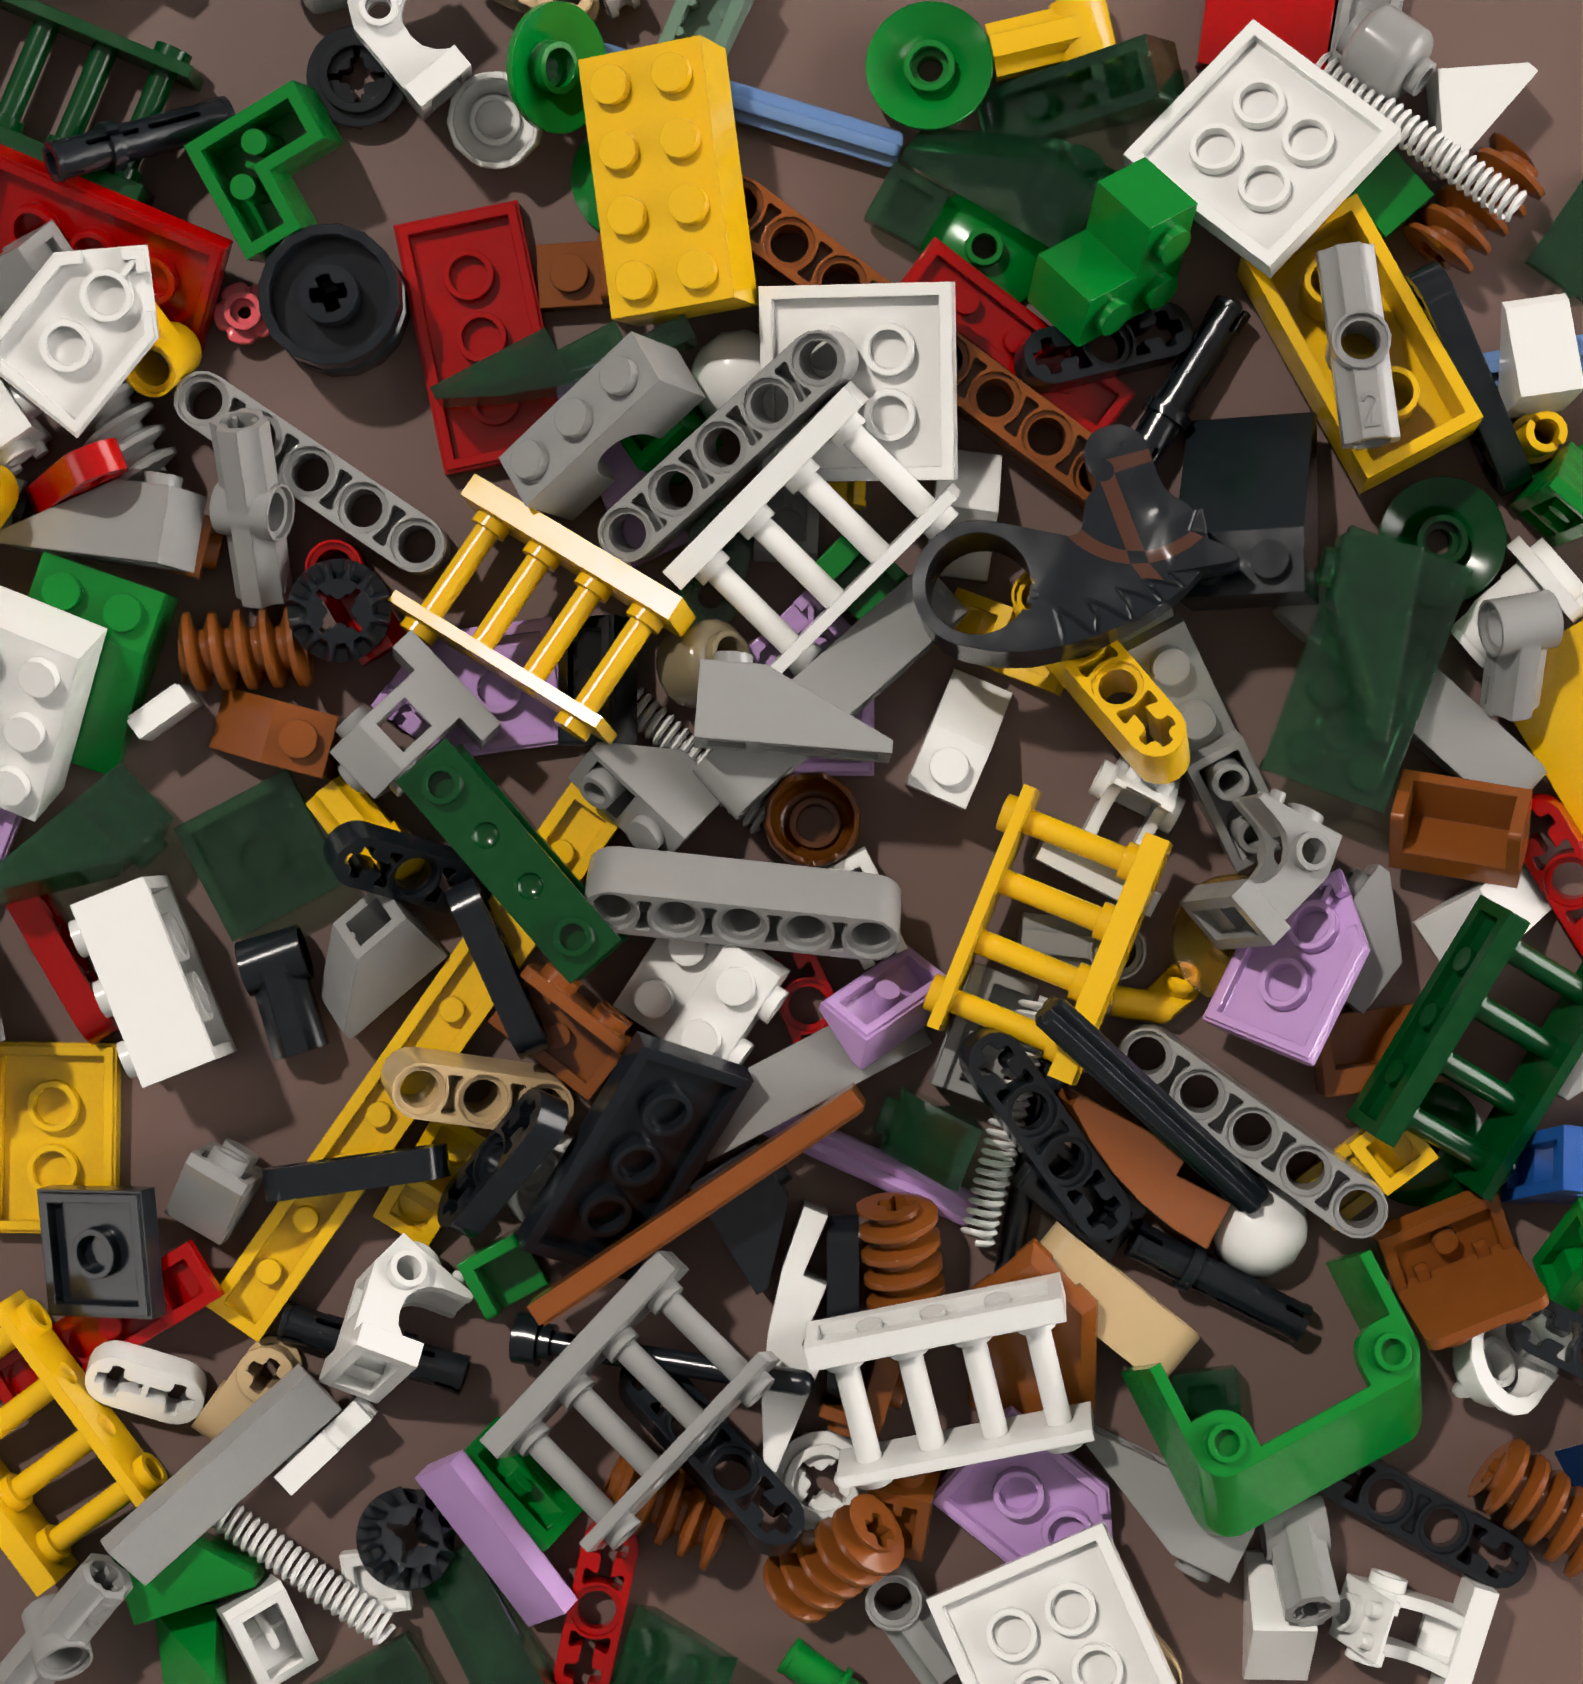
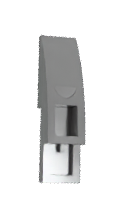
M1176 614L1122 643V646L1182 714L1186 722L1190 748V763L1182 777L1233 869L1239 872L1258 862L1257 851L1260 845L1253 827L1232 804V801L1235 798L1255 795L1258 791L1270 793L1243 736L1235 729L1185 622ZM1277 845L1274 852L1282 849L1283 847Z

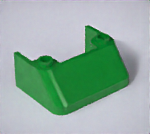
M1371 1250L1338 1256L1325 1263L1360 1329L1354 1343L1353 1355L1355 1364L1367 1387L1262 1445L1259 1444L1249 1423L1241 1415L1233 1411L1213 1410L1190 1421L1161 1363L1130 1367L1121 1372L1198 1525L1209 1534L1219 1537L1240 1536L1408 1443L1419 1432L1423 1419L1419 1343Z

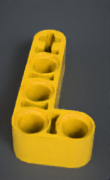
M1026 572L1015 581L1011 590L1015 617L1019 615L1022 609L1029 610L1031 606L1026 604L1030 592V584H1032ZM1118 640L1094 651L1085 658H1074L1045 665L1133 770L1145 781L1154 784H1169L1179 779L1187 771L1190 763V748L1186 722L1182 714ZM1118 692H1127L1134 695L1123 704H1112L1106 701L1111 695ZM1147 725L1149 727V733L1151 737L1155 740L1150 743H1147L1145 727Z

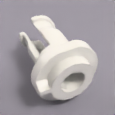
M1520 536L1511 541L1507 548L1518 559V562L1506 571L1497 583L1476 599L1465 615L1455 623L1451 620L1445 625L1483 669L1486 651L1482 646L1477 625L1478 610L1483 600L1549 590L1554 593L1559 601L1561 610L1573 623L1583 616V583L1543 537L1531 547Z

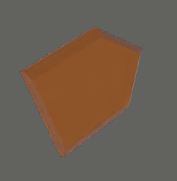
M1034 1237L1020 1248L1011 1260L993 1274H987L973 1285L970 1290L1057 1272L1061 1273L1066 1294L1067 1322L1056 1324L1051 1329L1069 1405L1091 1401L1093 1416L1095 1417L1098 1300L1081 1283L1075 1284L1052 1261L1053 1255ZM1017 1331L992 1336L987 1344L1003 1409L1012 1405L1022 1414L1042 1411L1043 1406L1026 1335H1021ZM968 1376V1404L976 1409Z

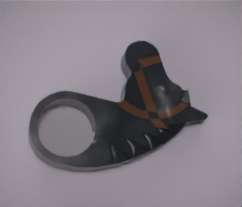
M1121 424L1108 425L1094 431L1085 445L1084 461L1088 482L1092 491L1089 493L1085 503L1083 525L1078 534L1066 536L988 520H971L955 524L937 534L921 552L913 572L912 593L915 606L927 635L947 655L967 663L995 668H1034L1071 660L1094 652L1139 630L1172 608L1190 592L1199 580L1237 572L1241 567L1239 562L1240 553L1231 547L1208 538L1203 509L1192 510L1187 503L1174 497L1166 490L1156 471L1147 442L1139 432ZM981 551L995 552L1013 559L1025 570L1032 584H1030V592L1026 604L1031 605L1029 610L1022 609L1011 623L994 632L967 634L948 627L934 614L931 606L933 589L938 577L950 563L964 555Z

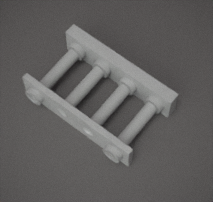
M656 1251L479 1440L497 1459L512 1457L517 1453L522 1457L530 1454L594 1520L596 1525L579 1542L587 1553L603 1549L606 1545L612 1550L620 1547L641 1524V1521L635 1514L741 1402L749 1408L767 1392L775 1381L769 1372L780 1359L772 1351L758 1352L747 1362L681 1295L683 1287L678 1281L690 1269L672 1251ZM650 1311L655 1316L663 1313L730 1381L704 1410L636 1342L639 1334L634 1328ZM606 1358L611 1363L618 1360L685 1428V1431L660 1457L592 1389L595 1382L589 1376ZM562 1405L567 1410L574 1407L641 1476L616 1504L548 1436L551 1429L545 1423Z

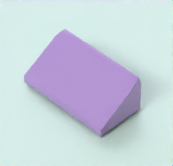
M908 945V949L898 954L894 952L891 956L820 1003L819 1011L851 1061L860 1070L868 1067L927 1025L931 1012L923 1009L925 997L935 975L938 973L946 976Z

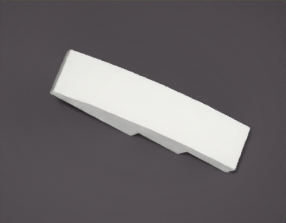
M806 1200L803 1202L782 1262L768 1327L766 1351H772L780 1359L776 1366L802 1369L809 1372L803 1350L807 1322L813 1320L826 1289L827 1278L807 1270L806 1267L827 1220L828 1209ZM819 1370L809 1372L813 1376L814 1381L817 1377ZM767 1391L762 1396L763 1462L774 1474L777 1472L809 1394L798 1396Z

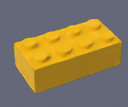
M696 35L579 59L578 66L611 319L641 327L759 306L726 49L702 35Z
M1357 193L1346 198L1271 278L1241 256L1236 275L1309 406L1317 414L1318 422L1359 495L1473 435L1483 419V415ZM1358 241L1365 244H1374L1384 320L1391 332L1389 356L1401 439L1398 442L1363 450L1342 449L1332 372L1325 359L1327 335L1316 262V253L1318 251L1328 249L1336 244ZM1352 333L1341 339L1343 350L1352 358L1364 360L1375 354L1373 343L1364 335Z

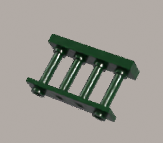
M0 0V9L33 22L0 100V144L44 162L42 147H45L44 144L23 135L22 133L26 125L20 121L57 33L92 48L56 134H48L45 141L58 140L85 133L116 57L150 71L130 121L163 112L175 82L198 92L202 88L204 79L193 66L189 65L192 56L177 47L165 42L156 41L154 48L151 49L37 0ZM142 159L128 163L126 170L117 173H109L104 169L79 176L151 207L155 196L144 185L140 184L143 174L138 172Z
M445 738L395 781L570 984L577 978L579 980L583 979L629 939V936L626 934L615 933L584 897L585 885L463 744H458L454 747Z
M1480 894L1346 1117L1393 1148L1403 1132L1407 1130L1455 1157L1460 1162L1452 1176L1482 1198L1492 1202L1499 1188L1513 1174L1518 1157L1583 1053V961L1574 973L1522 942V937L1531 923ZM1507 963L1561 995L1542 1028L1487 997ZM1473 1019L1527 1050L1508 1084L1453 1052ZM1441 1075L1494 1105L1474 1139L1420 1108V1104L1437 1076Z

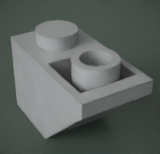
M597 742L568 777L580 789L585 800L592 806L601 809L627 834L629 841L636 848L675 852L721 804L692 772L698 764L681 749L612 743L610 746L605 742Z
M1369 864L1364 871L1355 867L1345 877L1371 949L1345 1002V1005L1350 1009L1362 1014L1366 1012L1403 963L1390 872L1380 864Z
M368 892L332 924L320 998L343 1034L351 1040L448 956L423 920L403 901Z
M225 1139L223 1145L212 1141L192 1151L183 1166L164 1213L221 1245L231 1238L263 1183L262 1168L255 1165L259 1156L249 1148L231 1139Z

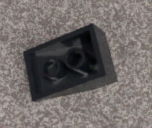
M1315 412L1192 421L1186 433L1179 499L1187 503L1192 510L1203 509L1208 538L1237 550L1240 553L1239 562L1241 567L1233 574L1199 580L1179 602L1191 611L1318 605L1317 414Z

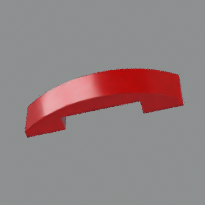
M192 1239L161 1257L166 1306L165 1315L155 1319L65 1316L52 1324L53 1331L85 1373L90 1355L102 1343L119 1340L141 1345L225 1294ZM17 1348L0 1360V1399L4 1405L39 1379Z

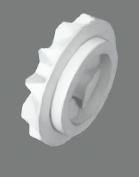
M830 1430L804 1432L791 1441L775 1474L803 1507L805 1516L804 1530L815 1529L818 1522L827 1517H832L835 1510L844 1505H850L854 1497L861 1493L868 1494V1490H861L856 1486L839 1490L844 1495L841 1498L835 1492L831 1494L823 1489L817 1495L813 1494L807 1502L804 1500L808 1495L811 1478L806 1473V1468L801 1464L804 1462L810 1468L814 1466L822 1471L828 1465L832 1466L839 1459L840 1449L853 1447L851 1439ZM836 1471L834 1474V1482L838 1486Z

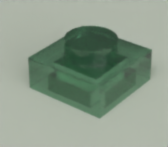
M895 161L867 210L864 222L919 252L946 205L951 191Z
M1234 1365L1172 1372V1386L1190 1421L1213 1410H1229L1242 1416L1237 1368Z

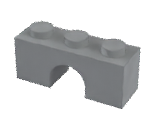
M631 331L518 438L499 459L526 507L573 521L616 481L602 456L608 448L626 437L637 434H647L661 439L697 406L705 396L677 349Z

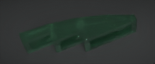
M685 314L642 335L677 349L679 354L697 346L696 335ZM614 320L557 350L546 328H543L431 386L430 389L441 407L511 404L566 394L624 337Z

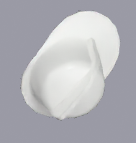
M1543 1314L1532 1320H1524L1523 1326L1531 1330L1529 1341L1537 1345L1538 1342L1547 1338L1564 1345L1565 1347L1558 1353L1557 1357L1565 1361L1566 1348L1573 1337L1572 1329L1570 1335L1561 1338L1545 1328L1547 1317ZM1506 1324L1474 1336L1467 1343L1452 1349V1365L1457 1379L1452 1387V1393L1455 1397L1471 1398L1476 1403L1487 1407H1496L1498 1410L1512 1416L1528 1414L1538 1405L1542 1396L1559 1376L1518 1355L1511 1348L1507 1340Z

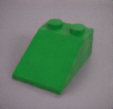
M43 551L28 597L107 628L71 763L118 778L134 732L127 723V720H129L128 716L143 706L179 598Z

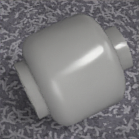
M1392 5L1379 6L1373 11L1368 8L1362 9L1348 24L1336 48V51L1342 55L1340 66L1343 69L1342 74L1349 73L1351 75L1348 79L1350 82L1357 78L1359 83L1356 86L1358 87L1366 84V93L1370 89H1374L1376 93L1373 97L1375 99L1378 95L1383 94L1385 98L1381 101L1382 103H1385L1390 98H1396L1397 100L1406 92L1412 96L1419 94L1431 79L1437 65L1430 59L1434 46L1432 33Z

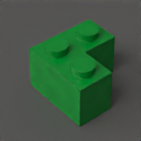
M291 80L184 145V148L246 260L266 263L267 257L285 237L310 225L318 224L292 176L345 143L315 88Z
M1146 157L1099 180L1096 185L1086 229L1038 254L1027 301L1078 348L1102 334L1108 336L1115 333L1126 321L1148 309L1156 310L1161 308L1172 298L1177 290V277L1184 252L1191 241L1190 230L1198 203Z

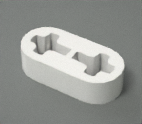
M112 1340L96 1347L90 1355L85 1375V1386L92 1398L104 1405L160 1422L179 1425L192 1421L202 1411L207 1389V1379L203 1370L189 1360L127 1341ZM112 1366H120L125 1369L118 1381L107 1378V1373L111 1371ZM175 1384L186 1387V1392L181 1394L180 1399L168 1396V1392L173 1389Z

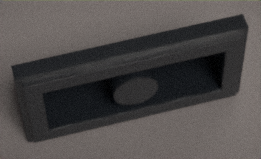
M615 614L588 617L558 662L559 691L574 700L576 699L630 619L629 617ZM638 653L597 713L616 732L617 737L613 743L636 745ZM558 726V746L593 747L597 742H604L592 734L586 742H583Z

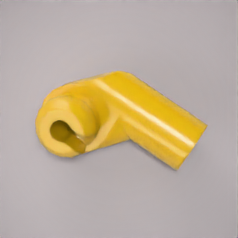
M1176 962L1170 965L1146 990L1117 985L1110 1002L1109 1016L1166 1024L1172 1021L1197 998L1200 991L1199 973L1189 963Z

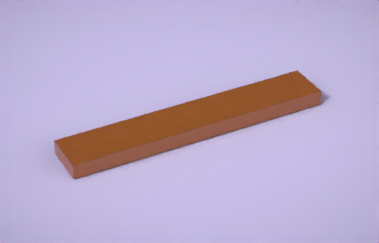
M851 1083L536 1295L528 1304V1310L539 1326L541 1324L547 1325L862 1113L865 1108L866 1099L855 1083Z

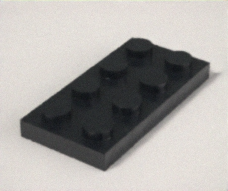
M636 1031L517 1231L516 1238L521 1251L579 1267L682 1198L752 1086L754 1080L748 1068ZM645 1259L617 1278L629 1281L639 1270Z

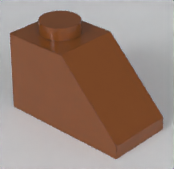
M237 689L233 691L224 690L209 748L309 776L333 780L338 761L329 752L342 740L335 730L346 718Z

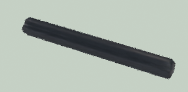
M1051 997L1044 1002L1042 1008L1035 1015L1036 1026L1238 1211L1253 1214L1260 1210L1261 1203L1268 1198L1269 1192L1267 1186L1066 999Z

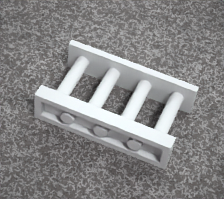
M852 381L848 382L663 571L680 590L694 577L703 586L709 582L780 652L769 665L780 673L788 669L794 676L798 675L822 651V648L815 640L922 533L931 541L959 514L951 506L961 492L953 482L935 499L862 426L866 420L857 411L869 398ZM828 440L838 449L844 445L916 516L890 544L816 472L820 466L812 457ZM783 486L793 495L799 491L870 562L844 590L771 518L775 512L766 503ZM738 532L747 540L753 536L825 607L799 635L727 564L730 557L722 548Z
M1057 1272L807 1322L803 1350L808 1370L813 1372L827 1369L829 1372L835 1373L853 1447L839 1450L836 1477L839 1490L856 1486L861 1490H875L888 1485L893 1479L1045 1450L1054 1454L1068 1453L1078 1449L1083 1443L1095 1441L1091 1401L1069 1405L1051 1329L1056 1324L1067 1322L1066 1294L1061 1273ZM1018 1331L1019 1334L1026 1335L1043 1410L1005 1418L987 1342L992 1336ZM954 1344L956 1347L962 1348L980 1423L942 1430L923 1354L931 1348ZM891 1357V1359L897 1360L899 1363L916 1435L879 1442L860 1366L864 1361Z

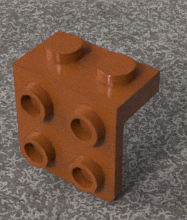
M538 961L528 964L520 976L524 979L549 1035L552 1047L532 1057L588 1101L615 1068L632 1040L633 1036L627 1030L633 1022L604 999L595 1007L576 992L583 984L578 978L570 984L551 962H547L543 966ZM496 1011L488 1023L509 1038Z
M1469 1189L1386 1222L1383 1228L1373 1235L1391 1289L1425 1345L1430 1350H1442L1444 1348L1461 1346L1474 1336L1505 1324L1522 1322L1533 1313L1546 1308L1549 1304L1545 1287L1514 1244L1498 1192L1492 1202Z

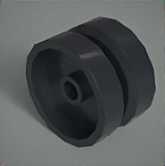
M339 223L310 225L285 237L267 257L258 283L259 310L271 337L305 368L330 377L358 376L383 364L401 344L410 319L406 286L390 256L365 232ZM335 294L346 295V298L338 299L341 306L340 309L333 312L327 309V302L331 296Z

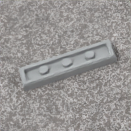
M298 1363L100 1540L111 1557L146 1586L342 1410L341 1407Z

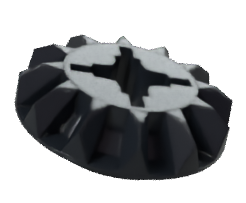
M353 25L342 27L329 33L313 50L307 65V85L315 88L334 124L362 130L364 127L376 123H386L389 116L398 106L404 104L405 95L356 37ZM359 52L367 72L377 74L378 77H384L376 79L375 82L365 84L364 94H361V102H358L350 84L341 83L339 80H332L342 78V75H349L353 72V63H356V53Z
M349 559L321 561L305 570L291 589L287 603L289 627L300 645L314 656L328 662L355 661L374 650L386 635L391 621V603L388 601L390 597L382 580L367 566ZM355 588H358L361 592L355 597L354 600L356 602L353 604L351 612L357 618L356 622L362 629L358 632L354 627H348L344 623L339 622L321 633L318 629L323 625V619L328 610L322 604L323 599L316 592L320 589L327 596L330 594L339 600L346 593L350 595Z
M399 1486L384 1492L368 1504L359 1519L356 1532L359 1557L369 1574L389 1588L401 1591L424 1588L441 1578L449 1563L456 1556L453 1551L456 1532L423 1489H410ZM416 1516L414 1524H416L415 1535L423 1539V1543L427 1544V1546H416L410 1549L407 1555L402 1558V1539L395 1536L394 1531L390 1529H401L407 1526L411 1519Z

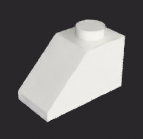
M954 668L904 785L956 808L965 810L991 752L1013 693Z

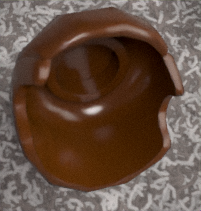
M824 772L790 774L780 781L766 799L763 828L770 847L784 861L792 865L820 868L831 866L841 861L853 848L859 838L861 812L851 790Z

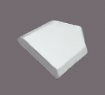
M148 244L54 252L0 319V377L76 438H79L159 338Z

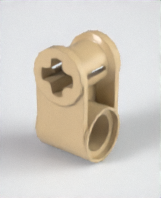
M272 1334L264 1336L259 1342H255L240 1360L229 1378L222 1381L191 1427L212 1441L298 1363L303 1367V1356L299 1347L289 1342L277 1340V1335ZM269 1358H272L280 1366L277 1369V1373L269 1380L264 1378L260 1372L263 1369V1365Z

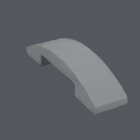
M830 1026L749 1067L748 1070L754 1082L706 1161L709 1162L820 1104L851 1083L857 1084L932 1044L925 1028L923 1027L863 1070H860L851 1061Z

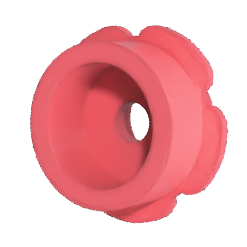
M237 282L229 285L222 291V300L216 304L214 311V321L220 331L228 333L227 336L230 341L239 345H250L270 334L259 310L258 284H254L251 287L247 286L244 282ZM243 307H248L251 310V315L247 319H243L239 315Z

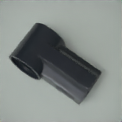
M295 924L236 942L234 947L238 969L248 994L256 998L274 1061L328 1045L329 1041L310 981L314 978L313 964L300 927Z

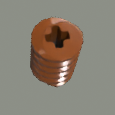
M1494 132L1489 137L1490 148L1480 147L1472 155H1477V163L1485 161L1484 171L1488 167L1494 168L1492 177L1496 173H1502L1500 183L1504 179L1510 178L1509 188L1512 185L1518 184L1519 190L1517 194L1520 191L1527 190V195L1538 201L1545 195L1543 187L1536 178L1538 171L1531 159L1517 144L1502 133ZM1461 168L1454 174V178L1458 176ZM1469 174L1462 180L1461 185L1466 182ZM1477 180L1470 186L1469 191L1474 188ZM1456 184L1455 186L1444 185L1436 193L1437 204L1427 203L1418 212L1420 223L1408 222L1403 231L1409 243L1429 262L1437 261L1443 269L1449 270L1453 267L1469 275L1475 268L1466 251L1470 248L1487 256L1492 251V248L1483 233L1489 230L1504 238L1510 230L1504 219L1498 220L1497 213L1489 214V208H1481L1480 202L1475 203L1472 196L1466 197L1464 195V190H1456ZM1486 185L1479 191L1478 196L1483 193ZM1494 191L1487 197L1486 202L1491 199ZM1503 196L1495 203L1494 208L1499 205ZM1511 202L1504 208L1503 212L1508 210ZM1522 203L1512 215L1522 219L1528 212Z
M287 607L284 608L280 626H273L266 608L259 609L254 627H247L240 609L233 610L229 628L221 627L215 610L208 611L203 629H196L190 612H182L178 631L179 665L184 684L188 683L190 677L196 691L208 692L212 687L215 676L222 690L233 691L238 684L240 674L248 689L258 690L263 684L266 673L274 688L283 689L288 684L291 670L300 687H310L313 683L316 673V656L306 651L293 635L289 627Z
M908 1192L877 1193L856 1203L857 1215L864 1219H869L859 1226V1238L871 1243L861 1250L862 1262L872 1266L864 1273V1285L874 1290L866 1296L867 1309L870 1310L943 1295L945 1292L944 1276L940 1273L943 1268L942 1253L938 1250L941 1244L940 1230L935 1226L939 1220L937 1205L929 1198Z
M1521 1438L1512 1439L1504 1443L1491 1453L1479 1468L1468 1489L1467 1497H1473L1483 1489H1486L1489 1493L1483 1506L1484 1512L1491 1515L1506 1505L1509 1509L1504 1518L1503 1526L1508 1531H1511L1524 1521L1529 1523L1523 1542L1531 1547L1544 1537L1548 1538L1549 1542L1544 1550L1543 1558L1551 1563L1564 1553H1567L1569 1557L1564 1566L1563 1574L1569 1579L1576 1577L1583 1571V1487L1581 1485L1571 1487V1478L1562 1470L1551 1471L1550 1461L1541 1454L1531 1455L1530 1445Z
M620 1455L601 1491L616 1504L641 1476ZM679 1468L635 1514L641 1521V1524L633 1534L637 1535L651 1522L656 1524L654 1545L660 1547L675 1534L679 1537L676 1557L683 1559L697 1546L701 1548L699 1569L705 1571L720 1547L730 1527V1522L711 1501H708V1498L695 1483L688 1490L685 1489L687 1474Z
M861 1493L851 1500L850 1505L838 1508L834 1511L832 1517H827L818 1522L815 1529H809L802 1533L799 1542L793 1550L781 1556H769L763 1566V1581L766 1589L776 1605L789 1617L802 1623H816L829 1615L830 1611L841 1607L847 1600L857 1596L865 1588L875 1584L883 1576H886L900 1566L904 1558V1539L901 1528L894 1514L882 1500L873 1494Z

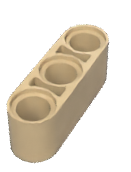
M403 1047L394 1051L385 1060L381 1070L382 1084L395 1107L404 1116L417 1120L493 1130L521 1096L531 1088L552 1089L553 1096L567 1102L569 1108L567 1125L570 1123L574 1113V1100L570 1091L556 1075L540 1064L422 1047ZM415 1071L429 1072V1081L422 1091L415 1094L400 1092L403 1079L408 1074ZM485 1079L491 1081L490 1092L483 1100L477 1103L464 1101V1093L471 1083Z
M1059 1221L1055 1222L1040 1241L1053 1255L1052 1261L1075 1284L1081 1283L1098 1300L1097 1337L1134 1367L1161 1363L1169 1377L1201 1338L1196 1331Z

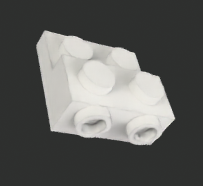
M656 938L613 1006L660 1039L742 1065L754 1047V1044L746 1038L757 1021L760 1019L768 1024L787 998L789 992L780 986L791 970L756 948Z

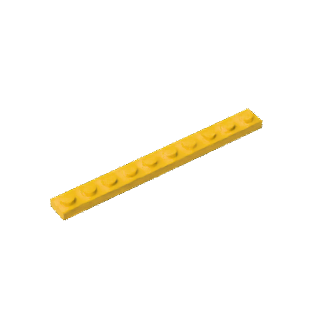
M571 782L537 831L578 879L582 881L588 872L591 856L597 850L607 846L619 827L601 809L588 803L582 796L580 789ZM492 895L489 899V904L520 970L537 945ZM464 938L456 946L307 1161L392 1150L401 1141L415 1119L404 1116L395 1107L385 1091L381 1081V1070L385 1060L394 1051L403 1047H422L462 1053L494 1007ZM415 1071L408 1074L403 1079L400 1092L415 1094L422 1091L429 1081V1072ZM366 1189L278 1201L220 1286L225 1294L206 1305V1307L256 1342H259Z

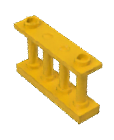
M474 473L460 495L475 512L471 519L475 526L421 605L397 590L393 592L388 601L405 617L399 626L407 633L412 629L429 647H432L435 641L439 639L554 710L558 714L553 721L575 738L586 742L592 734L611 746L617 734L605 719L597 713L651 633L658 635L661 629L665 628L682 638L696 619V616L683 597L546 515L526 507L519 499ZM509 534L526 544L522 550L526 557L474 634L470 636L443 618L495 541L503 542ZM560 565L577 575L573 581L577 589L522 668L494 651V649L546 572L554 573ZM610 596L629 606L625 614L630 619L574 700L545 681L599 601L606 604Z
M1024 784L1019 797L1009 794L1003 804L996 823V830L1004 832L948 973L946 976L938 973L935 975L925 997L923 1009L931 1012L926 1026L938 1031H946L952 1015H956L985 1028H994L1009 1034L1015 1040L1044 1052L1043 1059L1052 1062L1047 1076L1069 1085H1077L1083 1068L1036 1026L1034 1019L963 991L964 985L978 954L1068 991L1067 998L1076 1001L1074 1008L1099 1030L1172 851L1173 844L1168 840L1145 832L1140 845L1130 841L1126 847L1038 812L1036 807L1042 793L1036 788ZM1025 834L1116 870V878L1125 881L1116 905L1105 902L1103 907L1011 871ZM1001 894L1093 931L1091 938L1099 940L1101 943L1092 965L1081 962L1079 967H1076L987 931Z
M20 1289L0 1302V1360L17 1348L39 1379L0 1408V1440L54 1399L78 1429L18 1475L11 1473L0 1458V1548L38 1597L79 1563L71 1553V1546L132 1502L137 1508L168 1480V1477L160 1461L152 1454L143 1451L113 1409L94 1400L87 1392L85 1386L86 1373L53 1331L50 1315L38 1301L29 1298L23 1289ZM94 1451L116 1482L57 1526L49 1524L34 1504L33 1495L90 1452Z

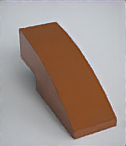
M1063 1085L1057 1097L1123 1190L1171 1228L1207 1249L1231 1203L1213 1191L1178 1174L1184 1161L1151 1130Z

